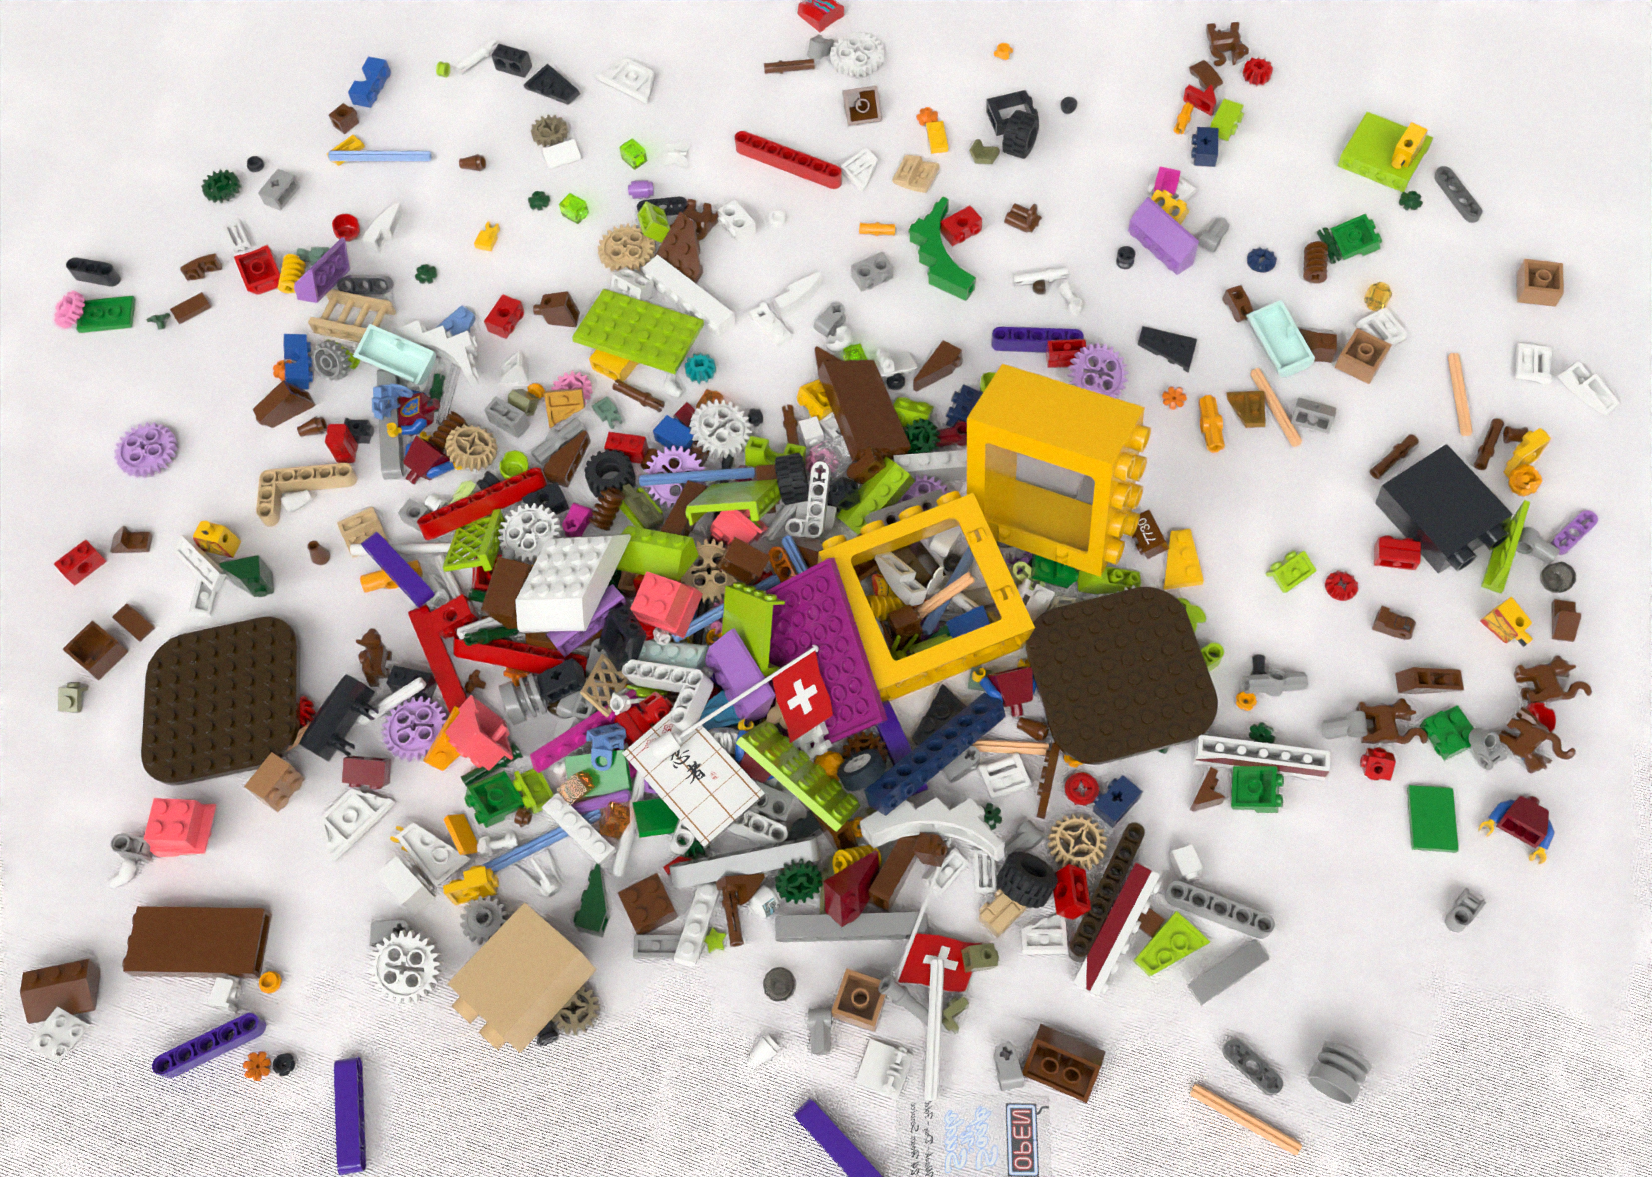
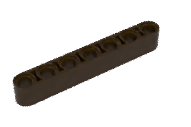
M1132 822L1125 828L1090 901L1091 910L1084 914L1070 943L1068 954L1075 962H1082L1088 956L1141 845L1145 830L1137 822ZM1129 832H1136L1139 838L1130 837ZM1126 850L1130 856L1123 857L1119 851ZM1118 869L1121 875L1114 876L1110 870ZM1109 888L1112 894L1105 895L1101 889ZM1100 907L1103 910V914H1095L1092 908ZM1091 926L1094 933H1085L1083 927ZM1080 945L1085 949V953L1078 954L1074 951L1073 947Z

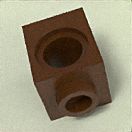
M344 103L329 114L333 126L343 134H346L359 123L356 110Z

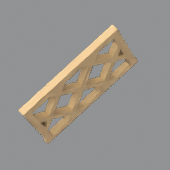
M601 654L580 694L605 717H608L612 711L610 707L612 697L608 688H614L615 693L623 690L628 678L623 675L622 671H617L613 663L604 654ZM604 662L608 669H602L601 663ZM596 673L599 674L601 683L595 682L594 676ZM604 674H610L612 683H606ZM615 674L622 679L621 683L617 682ZM588 687L592 688L594 696L587 692ZM597 687H603L605 696H599ZM601 701H607V709L602 706Z

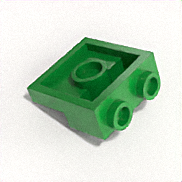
M1366 213L1330 228L1343 260L1360 253L1362 256H1365L1380 249L1382 239L1379 233L1375 234L1374 229L1376 227L1373 219H1368Z
M1032 553V579L1067 589L1077 581L1079 572L1075 568Z
M1458 705L1444 712L1440 711L1424 719L1420 724L1421 729L1427 733L1429 740L1433 744L1435 752L1444 761L1472 748L1469 742V734L1474 727Z
M1233 766L1232 809L1255 810L1256 813H1278L1279 807H1283V795L1279 794V787L1284 786V776L1280 774L1277 766Z
M505 771L468 786L464 797L466 805L469 808H474L476 812L474 816L477 823H483L485 828L505 820L506 815L525 806L521 795L517 792Z

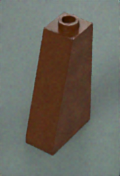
M688 480L660 531L688 537L690 532L693 531L695 524L690 525L689 519L686 517L687 505L705 491L706 486Z
M799 800L806 811L810 810L822 827V833L836 852L838 850L858 847L848 820L836 832Z
M919 835L899 838L869 889L870 904L888 913L890 912L917 860V856L913 853V848Z

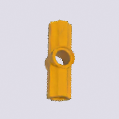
M1205 395L1199 398L1198 401L1201 415L1200 430L1204 433L1207 451L1216 453L1225 447L1222 434L1223 419L1222 415L1218 413L1216 398L1212 395Z
M419 560L407 562L420 577H423ZM382 568L379 571L360 576V583L365 593L384 587L387 589L398 588V585Z

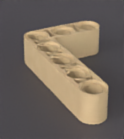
M348 463L265 470L259 477L256 514L267 527L275 526L280 520V498H282V493L351 487L356 484L358 477Z

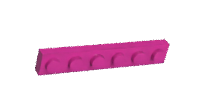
M634 690L624 694L630 699L638 698ZM639 703L631 704L630 707L632 708L634 706H637V708L639 709L640 705ZM612 710L610 715L605 717L600 711H597L531 753L530 758L534 770L540 773L578 747L584 745L587 742V730L614 724L615 712Z

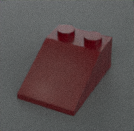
M877 850L823 881L825 912L841 927L855 921L869 902V889L879 874V854Z

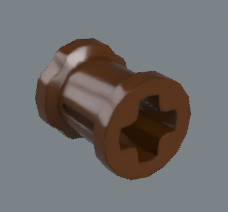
M1506 426L1503 431V442L1521 443L1523 441L1522 437L1529 432L1528 427L1517 429Z

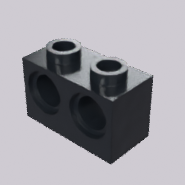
M498 44L491 55L495 69L525 78L532 68L528 51Z

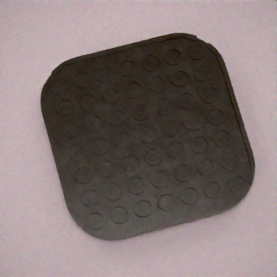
M1137 587L1050 609L1033 622L1035 629L1029 639L1026 640V655L1032 668V675L1052 737L1065 755H1069L1083 764H1106L1194 741L1200 735L1205 734L1214 722L1218 710L1217 693L1189 616L1181 602L1172 594L1154 587Z
M259 617L181 634L164 643L148 663L145 676L141 760L146 772L163 784L177 786L257 770L271 752L282 758V754L288 747L293 746L300 726L301 648L296 631L279 618Z

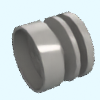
M532 673L527 675L529 681L527 685L523 677H520L519 688H516L512 681L498 686L504 706L513 725L527 721V710H530L533 717H537L535 709L537 706L542 714L547 713L546 699L541 696L538 681Z
M1331 1041L1325 1042L1322 1052L1318 1055L1321 1063L1313 1065L1307 1080L1314 1088L1326 1096L1341 1103L1353 1104L1361 1090L1358 1083L1365 1081V1074H1368L1371 1069L1370 1063L1360 1054L1346 1046Z

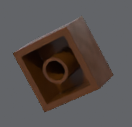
M658 873L617 892L637 935H645L679 918Z

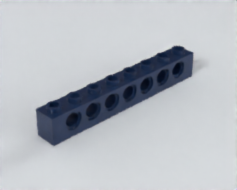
M985 692L886 771L880 779L865 788L864 792L869 806L887 816L1006 717L1003 702L997 698L990 697Z

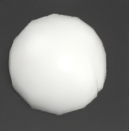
M849 326L837 328L835 336L829 335L828 342H826L828 350L835 353L842 352L852 345L853 337Z

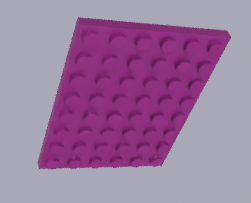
M828 558L767 590L766 594L777 595L778 599L785 601V604L773 605L769 663L782 668L813 648L812 645H817L819 648L818 652H816L819 671L829 694L833 716L824 721L829 732L823 736L824 740H829L833 744L887 721L888 719L835 558ZM773 679L768 681V684L775 693ZM775 695V697H774V699H773V702H772V703H773V706H776V703H775L776 695ZM780 725L783 737L789 738L787 729ZM814 742L810 743L811 748L814 747Z

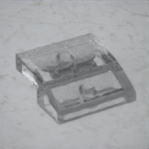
M842 435L828 439L810 449L817 462H824L830 467V481L844 472L847 473L848 467L852 463H856L852 461ZM821 466L823 473H826V470Z

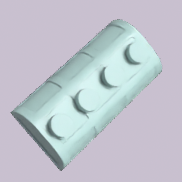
M1282 300L1246 315L1281 377H1288L1303 371L1314 362V355Z
M369 324L353 357L417 385L424 384L436 360L434 351Z
M645 640L638 660L702 670V668L707 666L705 657L711 645L669 642L666 645H661L655 640Z

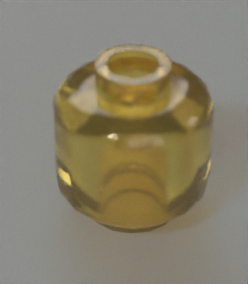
M1377 282L1369 286L1364 296V302L1370 310L1377 311L1387 307L1392 297L1390 286L1384 282Z

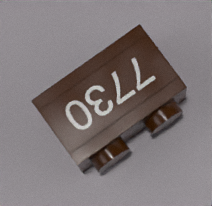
M1148 509L1140 513L1139 523L1132 538L1136 537L1139 542L1135 545L1140 555L1145 554L1147 559H1150L1170 548L1151 511Z

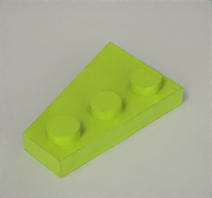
M1175 911L1134 958L1133 962L1150 977L1209 944L1210 941L1178 911Z

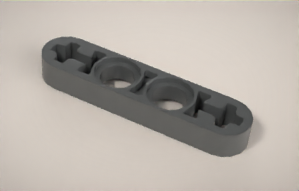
M1447 166L1439 167L1434 176L1437 184L1467 222L1475 223L1479 221L1483 211L1451 168ZM1449 186H1455L1458 190H1452ZM1459 199H1466L1467 203H1462Z

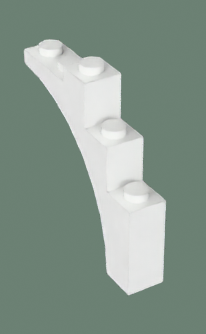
M419 320L389 331L392 334L434 351L436 356L453 362L462 369L472 388L479 385L477 377H480L476 366L473 365L476 363L474 356L478 355L476 347H479L475 336L471 337L468 331L452 336V333L450 331L447 332L443 325L428 331V328L422 326Z
M937 797L917 809L912 802L905 800L887 816L877 811L860 821L862 836L873 848H877L892 840L919 835L920 832L954 837L969 842L985 851L997 862L1004 858L1005 844L1002 838L996 836L991 831L989 825L984 822L985 811L980 804H976L971 798L951 810L946 803H942Z

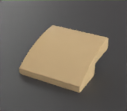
M905 155L892 181L903 188L927 193L940 167L936 162L922 161L921 156Z
M373 507L337 522L349 552L351 544L362 543L376 531L389 542Z

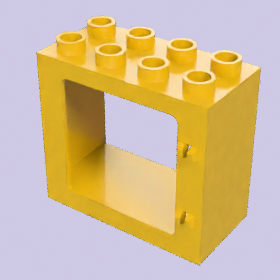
M1002 364L967 417V495L974 493L995 541L1101 577L1108 562L1117 565L1125 547V542L1121 541L1123 534L1132 537L1140 519V514L1133 512L1132 509L1135 510L1140 503L1144 487L1135 484V482L1141 480L1147 464V457L1140 456L1139 452H1144L1151 434V428L1143 425L1145 407ZM1017 453L1092 477L1095 481L1093 505L1016 480Z
M953 491L938 498L936 501L938 506L923 512L920 505L913 506L898 515L900 519L898 522L885 526L883 520L873 521L860 529L862 535L847 541L845 535H837L822 543L823 550L818 553V564L828 558H835L882 702L885 700L892 701L970 670L972 667L983 665L1023 649L1026 640L1029 639L1035 629L974 493L961 497L959 491ZM960 525L999 611L1001 620L895 661L892 659L853 566L871 560L877 554L897 550Z

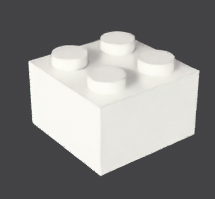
M395 856L376 873L381 881L414 916L435 898L430 893L433 888L406 859L401 861Z

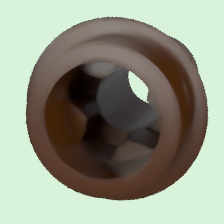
M480 154L460 158L459 167L461 169L481 171L486 168V160Z
M316 416L303 425L298 426L297 431L300 437L324 434V431H327V424L323 417Z
M317 541L309 542L307 548L311 561L316 565L328 563L330 559L329 550Z
M1020 717L1017 723V729L1022 730L1036 741H1044L1050 729L1046 722Z

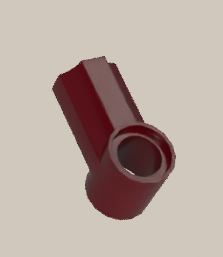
M959 422L955 427L938 430L940 435L937 438L941 439V442H936L938 447L954 444L959 446L967 445V422Z

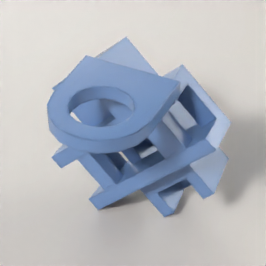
M392 383L390 385L382 384L373 387L372 412L374 417L380 420H384V416L390 418L391 410L400 407V404H397V397L411 398L413 392L405 386Z
M614 723L587 730L586 741L593 740L591 762L597 770L606 771L611 767L614 748L624 749L623 739H626V730L620 724ZM598 756L605 757L607 765H599L596 762V758Z

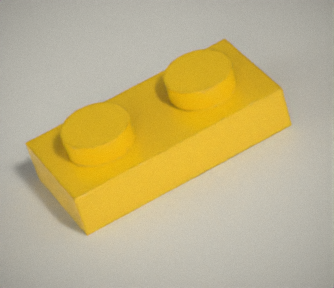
M943 121L926 123L931 154L948 152Z

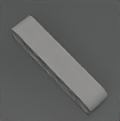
M1181 881L1171 882L1165 892V900L1168 904L1259 939L1268 937L1275 928V921L1272 916ZM1171 890H1178L1181 893V897L1173 896ZM1192 898L1201 899L1203 905L1194 904ZM1214 906L1222 907L1224 909V913H1217L1214 909ZM1236 914H1242L1246 922H1240L1236 918ZM1258 922L1265 923L1268 930L1260 929Z

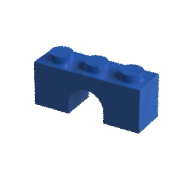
M368 56L362 66L366 80H354L348 94L353 105L371 108L377 100L378 94L383 89L387 78L390 77L391 69L387 60Z
M284 334V359L296 361L295 363H285V381L301 389H309V382H313V372L309 371V367H312V357L308 356V353H311V342H307V334Z

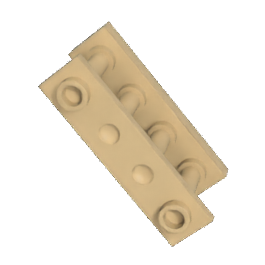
M331 289L326 294L329 302L320 318L310 317L308 324L316 334L360 343L367 328H362L361 326L369 310L378 312L372 325L378 328L385 314L395 315L396 311L388 300H380ZM336 303L345 305L337 321L328 320ZM352 307L361 308L353 325L344 324Z

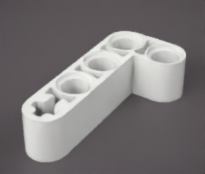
M816 462L811 469L806 520L793 518L788 520L785 525L786 532L791 536L818 539L824 534L831 469L824 462ZM821 466H823V469L826 470V473H822L821 479L825 480V483L815 481V479H820V474L816 471L817 469H820ZM818 485L824 488V492L820 496H816L814 493V489ZM815 505H820L822 508L821 513L817 516L813 515L812 508ZM794 522H798L800 525V530L797 533H793L790 529ZM814 524L819 526V533L816 535L810 533V527Z
M967 480L960 490L961 497L967 495ZM960 525L936 534L929 549L943 557L952 554L964 535Z

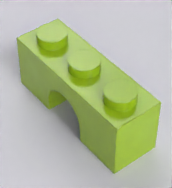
M750 436L745 447V465L755 468L756 466L775 464L776 457L795 453L802 455L804 465H806V447L787 443L784 453H776L770 448L769 439Z

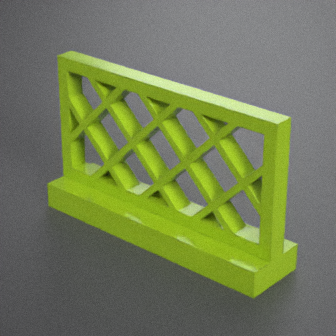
M1524 500L1508 522L1505 530L1510 534L1509 537L1499 546L1492 549L1481 587L1500 594L1504 591L1529 509V501Z
M501 509L493 510L490 517L480 518L456 529L442 567L444 572L483 566L484 571L493 569L500 547L499 544L501 543L498 537L502 536L498 530L504 529L501 522H506Z

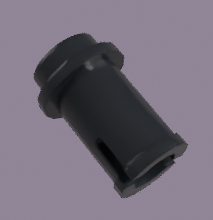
M1261 654L1252 656L1253 671L1250 675L1267 674L1265 672L1266 657Z

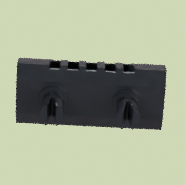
M345 674L314 716L303 734L299 745L330 762L337 750L346 756H350L351 753L345 747L355 749V745L345 740V737L360 715L367 717L369 720L375 719L369 711L378 714L379 710L368 703L376 692L356 678Z

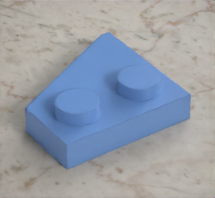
M461 305L437 327L443 325L447 332L450 331L452 333V336L465 331L470 333V328L473 326L476 318L472 312Z

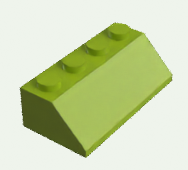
M887 457L884 459L886 467L865 482L858 490L860 503L847 511L842 509L836 516L857 535L861 533L860 529L867 525L865 517L869 513L895 505L915 482L914 478L907 471Z
M628 525L620 535L630 534L631 539L616 569L641 575L651 572L678 582L698 558L699 554L692 537Z

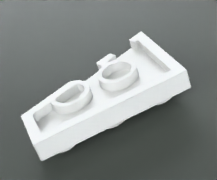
M414 822L396 835L397 839L435 887L471 860L465 855H460L453 847L447 845Z

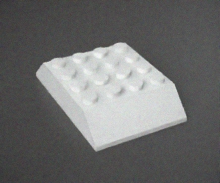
M630 534L547 539L516 598L518 630L520 632L586 631L631 539Z

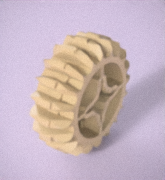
M471 423L469 427L463 424L462 428L457 426L455 430H451L445 444L446 455L450 457V463L455 462L456 467L462 466L463 471L469 468L471 472L474 468L479 472L481 467L486 469L488 465H491L496 458L498 447L492 433H487V428L482 430L480 425L473 427Z
M1073 813L1071 814V819L1065 815L1062 819L1063 822L1057 820L1056 826H1052L1050 829L1052 834L1048 835V839L1051 841L1048 843V848L1053 849L1050 855L1057 856L1055 859L1056 863L1063 861L1062 868L1071 864L1082 869L1085 866L1088 870H1091L1092 864L1097 866L1099 864L1098 859H1103L1104 857L1103 852L1107 849V846L1104 845L1107 838L1102 836L1104 830H1097L1099 823L1095 822L1092 824L1091 817L1084 820L1083 813L1080 814L1079 818H1076V815ZM1078 828L1080 830L1077 832H1070L1068 829ZM1086 833H1089L1092 837L1095 847L1085 838ZM1081 836L1079 845H1076L1073 849L1074 842L1078 840ZM1059 838L1064 840L1063 843L1068 845V853H1066L1061 847ZM1077 853L1089 854L1084 857H1074Z

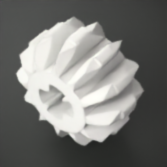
M720 727L708 731L728 754H735V743L739 730Z

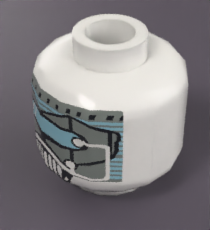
M762 886L757 889L749 900L750 905H748V909L755 917L758 915L763 919L772 915L780 908L781 898L779 893L772 886Z

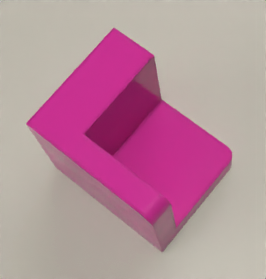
M1160 166L1153 192L1157 189L1161 192L1166 190L1174 196L1181 171Z

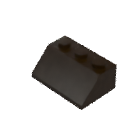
M917 541L891 551L916 572L915 580L927 589L929 581L933 579L935 571L940 566L922 542Z

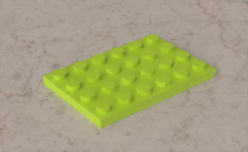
M603 288L573 334L572 341L671 374H676L702 330L704 320Z
M764 721L737 740L736 744L836 832L861 806L853 794L847 793L842 789L840 782L836 779H831L826 775L823 767L815 765L810 761L807 753L802 750L799 751L793 746V742L789 744V738L783 737L777 732L778 729L774 724Z

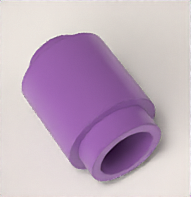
M648 180L631 181V185H628L629 196L632 195L633 199L654 196L653 182H648Z

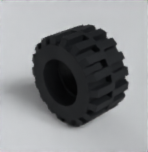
M1015 110L1006 125L1003 135L1002 148L1004 153L1025 159L1030 154L1039 130V117L1037 115Z
M605 449V452L601 453L599 451L596 456L592 455L590 457L591 461H587V467L584 469L585 478L591 493L596 498L599 496L604 497L600 491L607 490L608 487L616 488L621 492L624 485L630 484L632 487H635L636 476L629 457L625 456L624 452L620 451L618 453L616 449L612 451ZM608 472H619L612 479H602Z
M795 453L776 457L775 470L782 502L785 505L808 501L809 486L802 455Z
M1022 851L1010 853L996 877L998 887L1007 897L1022 906L1035 909L1043 907L1047 903L1058 882L1057 874L1051 866L1039 857Z

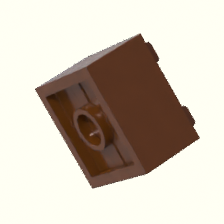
M734 537L725 548L716 568L719 569L720 573L723 571L746 583V586H752L761 577L771 556Z
M93 620L62 649L98 681L129 652Z

